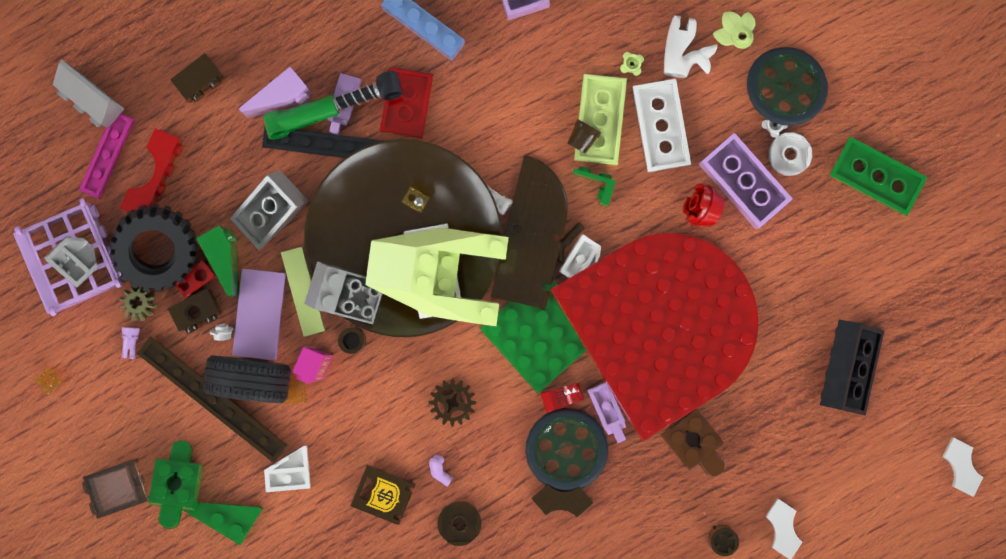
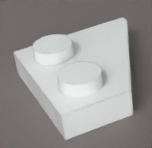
M581 234L558 272L570 278L596 263L600 257L601 246Z
M307 446L299 448L264 470L266 492L311 488Z

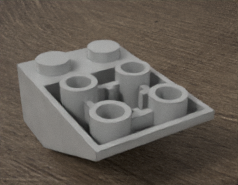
M317 261L304 304L316 310L373 324L382 293L365 285V275Z

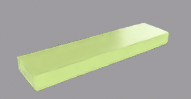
M303 247L281 252L303 336L306 337L324 332L325 327L320 310L313 309L304 304L311 284V276Z

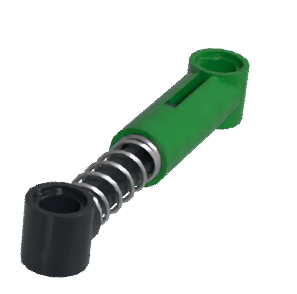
M384 72L378 75L376 81L370 86L366 85L362 89L358 87V90L353 92L350 90V93L344 95L341 93L339 97L331 94L284 111L276 110L266 113L263 116L268 138L272 140L286 137L291 131L340 115V110L344 111V108H352L356 104L361 105L362 102H369L373 98L376 100L377 98H382L385 101L399 98L403 95V90L397 72Z

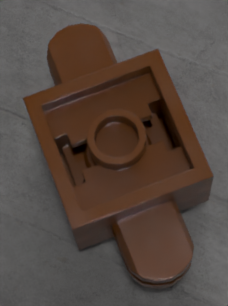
M698 409L670 424L669 428L661 434V437L689 471L698 464L707 475L712 477L718 476L724 471V461L715 451L724 442Z

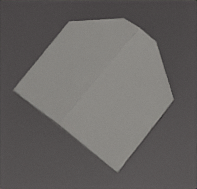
M65 237L44 257L51 266L76 288L98 268L93 246L84 238Z

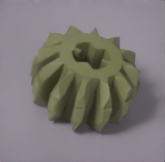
M131 286V292L127 289L123 291L127 297L119 298L120 301L125 302V305H121L119 308L120 310L127 309L124 314L125 317L132 315V321H137L138 317L141 321H145L146 315L153 316L150 308L156 309L157 305L151 304V301H155L157 297L150 296L153 291L152 289L146 292L143 291L142 286H139L138 289ZM134 301H142V306L137 307V305H134Z

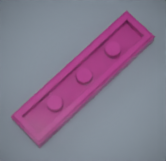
M119 114L114 123L105 129L79 191L101 199L133 126L134 119Z

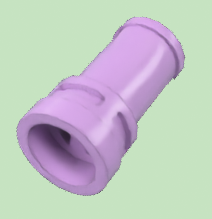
M122 327L123 347L121 358H127L129 349V359H136V341L139 337L140 328Z

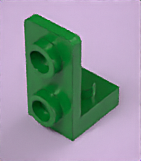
M581 166L578 169L574 168L572 175L605 184L604 187L600 186L597 199L600 200V206L608 207L616 180H612V176L600 172L599 175L591 173V169Z

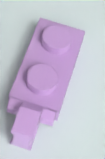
M340 73L334 96L339 97L341 93L344 95L350 93V90L351 92L358 90L362 80ZM354 105L352 108H344V111L340 110V115L328 119V121L332 122L329 130L330 133L339 135L341 126H347V123L350 122Z
M605 382L587 390L604 430L607 431L608 435L613 433L617 443L625 441L626 438L622 431L626 427L625 420L607 383Z

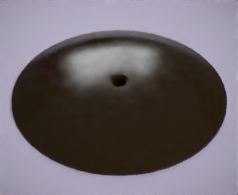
M409 139L387 140L374 143L355 151L340 161L317 188L307 212L304 228V247L308 268L312 277L317 261L367 276L371 240L398 236L399 233L441 224H448V229L502 236L499 211L492 193L481 176L466 161L451 151L435 144ZM420 197L424 202L426 201L423 208L422 206L415 205L414 201L416 198ZM460 253L457 279L461 298L481 300L493 282L500 259ZM383 293L373 324L344 317L346 320L367 331L391 337L423 336L445 329L457 322V320L433 316L420 319L418 310Z

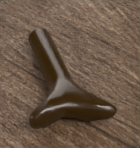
M580 222L560 241L558 262L562 265L564 263V249L585 229Z

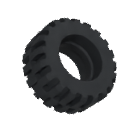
M152 204L151 207L142 205L137 210L132 209L125 217H122L115 228L110 242V259L114 261L113 267L116 272L120 271V278L124 282L129 280L131 281L130 286L137 288L138 285L142 286L143 291L149 292L150 288H155L156 292H162L164 287L171 289L175 287L177 282L181 283L185 280L186 274L191 272L195 262L197 242L195 230L191 229V223L188 219L184 220L182 218V213L178 210L175 213L171 211V207L166 205L164 208H160L159 204ZM147 230H156L166 234L175 245L173 258L162 265H150L143 262L136 256L133 250L135 237Z

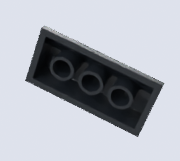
M838 321L833 347L830 351V361L825 373L824 388L821 392V406L866 416L884 330L856 322Z

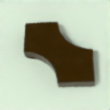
M546 485L531 498L545 515L556 510H564L578 517L593 504L580 487L572 491H558Z

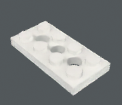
M676 79L633 86L647 173L691 165ZM654 99H661L664 102V108L655 110L652 107V101ZM658 120L667 122L668 128L666 131L660 132L656 129V122ZM667 141L671 144L672 149L669 153H663L660 150L661 142Z

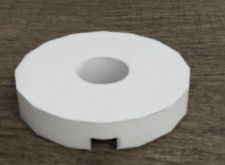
M794 132L784 133L776 137L768 150V160L772 168L785 176H795L803 172L810 165L812 159L810 144L806 138ZM787 148H791L796 152L794 160H788L785 157L784 152Z

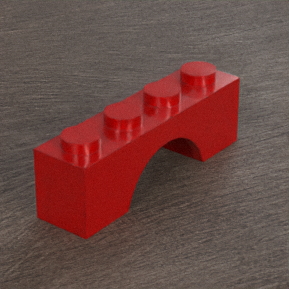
M154 129L146 147L155 161L153 177L142 187L128 188L120 209L129 212L132 209L137 210L142 205L151 207L152 204H156L158 197H162L165 192L166 185L164 183L167 176L170 177L174 171L175 165L173 163L176 156L179 157L183 151V140L159 129Z

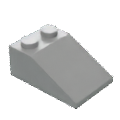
M279 170L268 174L230 219L255 247L260 250L287 226L309 201Z

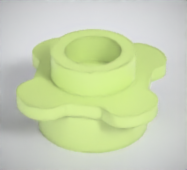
M630 52L624 53L623 65L620 67L621 72L633 73L635 76L640 75L641 63L644 61L643 56L631 54Z

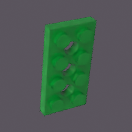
M851 136L847 139L829 174L830 177L904 216H908L928 178ZM856 160L863 162L864 170L862 172L854 170L853 163ZM876 170L881 171L884 176L883 181L880 183L875 182L872 177L873 172ZM894 181L902 183L903 189L900 193L893 191L892 183Z

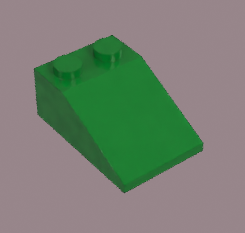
M219 225L196 239L228 297L236 298L239 296L238 253L235 244L237 238L231 229L229 230Z

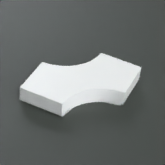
M952 437L942 456L952 466L954 472L952 486L974 497L983 477L976 472L972 465L971 454L973 447Z
M777 498L765 516L772 523L775 532L771 547L788 559H792L802 544L793 528V519L797 511Z

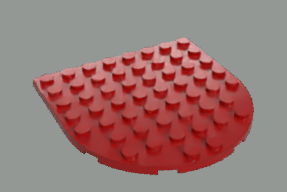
M662 233L636 239L550 290L642 441L728 389L743 373L756 345L758 309L754 293L746 276L739 266L722 250L709 242L690 235Z

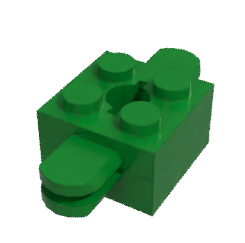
M183 440L173 443L169 460L156 458L148 498L150 505L160 507L158 522L168 530L179 526L182 510L196 512L203 467L200 464L191 463L193 449L190 444Z

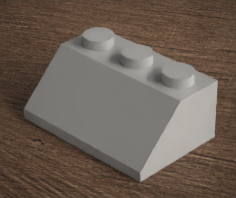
M63 60L59 62L53 81V86L58 89L57 94L65 101L68 99L72 100L75 103L73 107L81 114L88 113L91 116L89 120L100 128L103 125L109 128L125 108L77 69Z

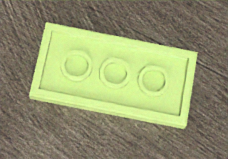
M591 74L583 75L579 120L600 131L601 135L586 154L575 148L574 161L618 165L627 78Z

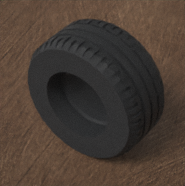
M211 355L207 359L206 375H204L205 382L203 383V389L206 394L266 403H284L288 398L287 391H289L288 384H290L289 377L291 376L289 365Z

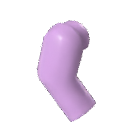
M436 454L429 461L431 475L448 487L453 477L443 471L442 464L444 458Z

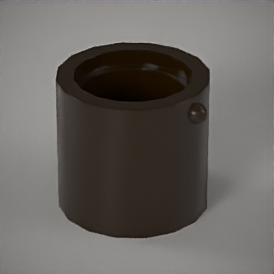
M714 525L708 534V544L716 554L730 556L737 551L739 538L730 527Z

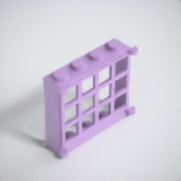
M84 198L79 199L80 205L23 230L20 229V226L14 227L15 233L13 235L47 314L52 316L110 289L119 288L125 283L120 278V271H115L113 267L114 261L110 259L111 248L106 239L108 233L104 225H100L98 217H100L95 205L86 202ZM83 212L88 224L73 230L68 218ZM64 220L69 232L54 238L49 226ZM90 228L96 243L92 244L93 249L98 247L104 262L98 264V268L94 271L106 266L112 281L98 287L91 273L88 278L93 290L78 295L75 286L67 279L51 285L45 270L53 266L49 263L43 265L37 251L50 245L54 248L57 246L56 242L63 240L65 237H76L75 234ZM45 229L49 241L35 246L30 235ZM68 283L74 298L59 304L53 289Z

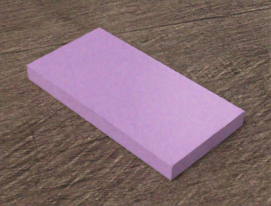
M242 269L232 356L277 360L286 273Z

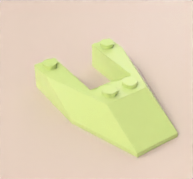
M436 228L371 240L365 285L428 316L496 326L499 303L454 297L459 256L462 253L506 260L509 237Z

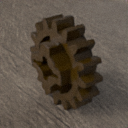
M451 379L450 384L444 380L443 387L436 385L437 393L431 392L430 394L434 397V400L429 401V404L434 405L430 412H437L435 419L442 418L443 425L447 421H450L451 427L454 426L455 421L462 425L463 418L470 419L468 412H475L471 408V405H475L477 402L471 400L475 393H469L470 385L464 388L462 380L458 384H455L454 379ZM454 388L453 393L448 395L442 394L445 389ZM461 392H464V394L466 395L467 404L462 402L460 397ZM455 393H457L456 402L459 403V405L454 406L453 408H451L450 412H448L450 407L449 403L447 402V399H452V397L455 396ZM438 401L443 403L445 407L444 414L439 409ZM457 410L464 412L460 416L451 417L452 413Z

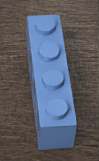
M384 0L381 4L382 9L451 61H453L465 45V40L412 0Z

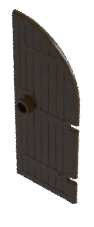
M524 155L505 234V237H509L506 260L500 259L491 297L546 309L550 291L542 288L543 284L552 285L561 242L554 241L555 235L563 236L567 220L568 203L564 187L557 175L547 165L530 156Z

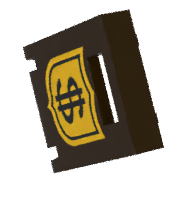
M367 464L350 506L399 525L401 520L394 518V515L403 517L413 493L405 488L406 486L415 488L416 484ZM367 477L375 480L368 499L360 496Z

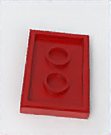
M390 67V71H396L398 74L403 95L397 99L384 102L380 132L423 139L434 75Z

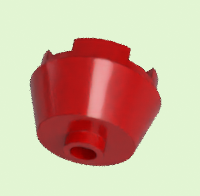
M697 184L693 187L696 191L692 197L687 196L683 206V213L687 216L685 220L689 221L692 226H713L718 222L723 213L724 198L711 185Z

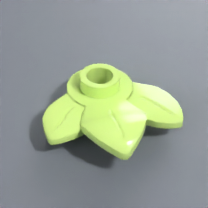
M724 12L722 16L724 28L713 33L714 38L724 46L735 45L740 49L748 48L754 40L752 32L755 28L754 17L749 12L742 15V17L735 12ZM744 34L747 36L744 40L739 39L740 35Z

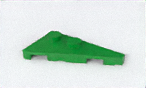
M197 502L196 512L183 511L238 545H242L263 508L259 506Z

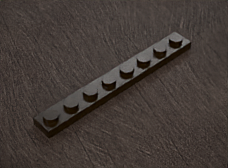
M150 337L138 351L137 355L271 462L275 463L288 447L285 442L230 398L206 394L203 389L204 378L153 337Z

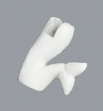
M674 15L666 40L664 74L671 77L686 78L692 65L695 63L709 74L711 69L709 58L716 52L718 45L703 47L682 56L694 39L697 22L696 19L689 17L686 26L687 30H679L681 16Z

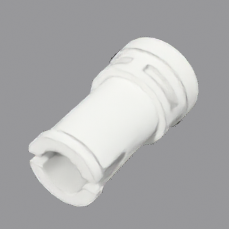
M488 186L499 213L504 215L513 201L506 198V196H501Z

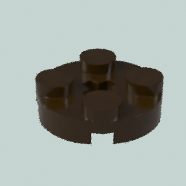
M464 501L452 502L445 506L439 514L437 522L440 535L449 544L454 546H465L475 540L480 533L482 524L476 507ZM458 517H461L462 521L466 522V525H463L461 530L457 529L456 525H453V521H457Z

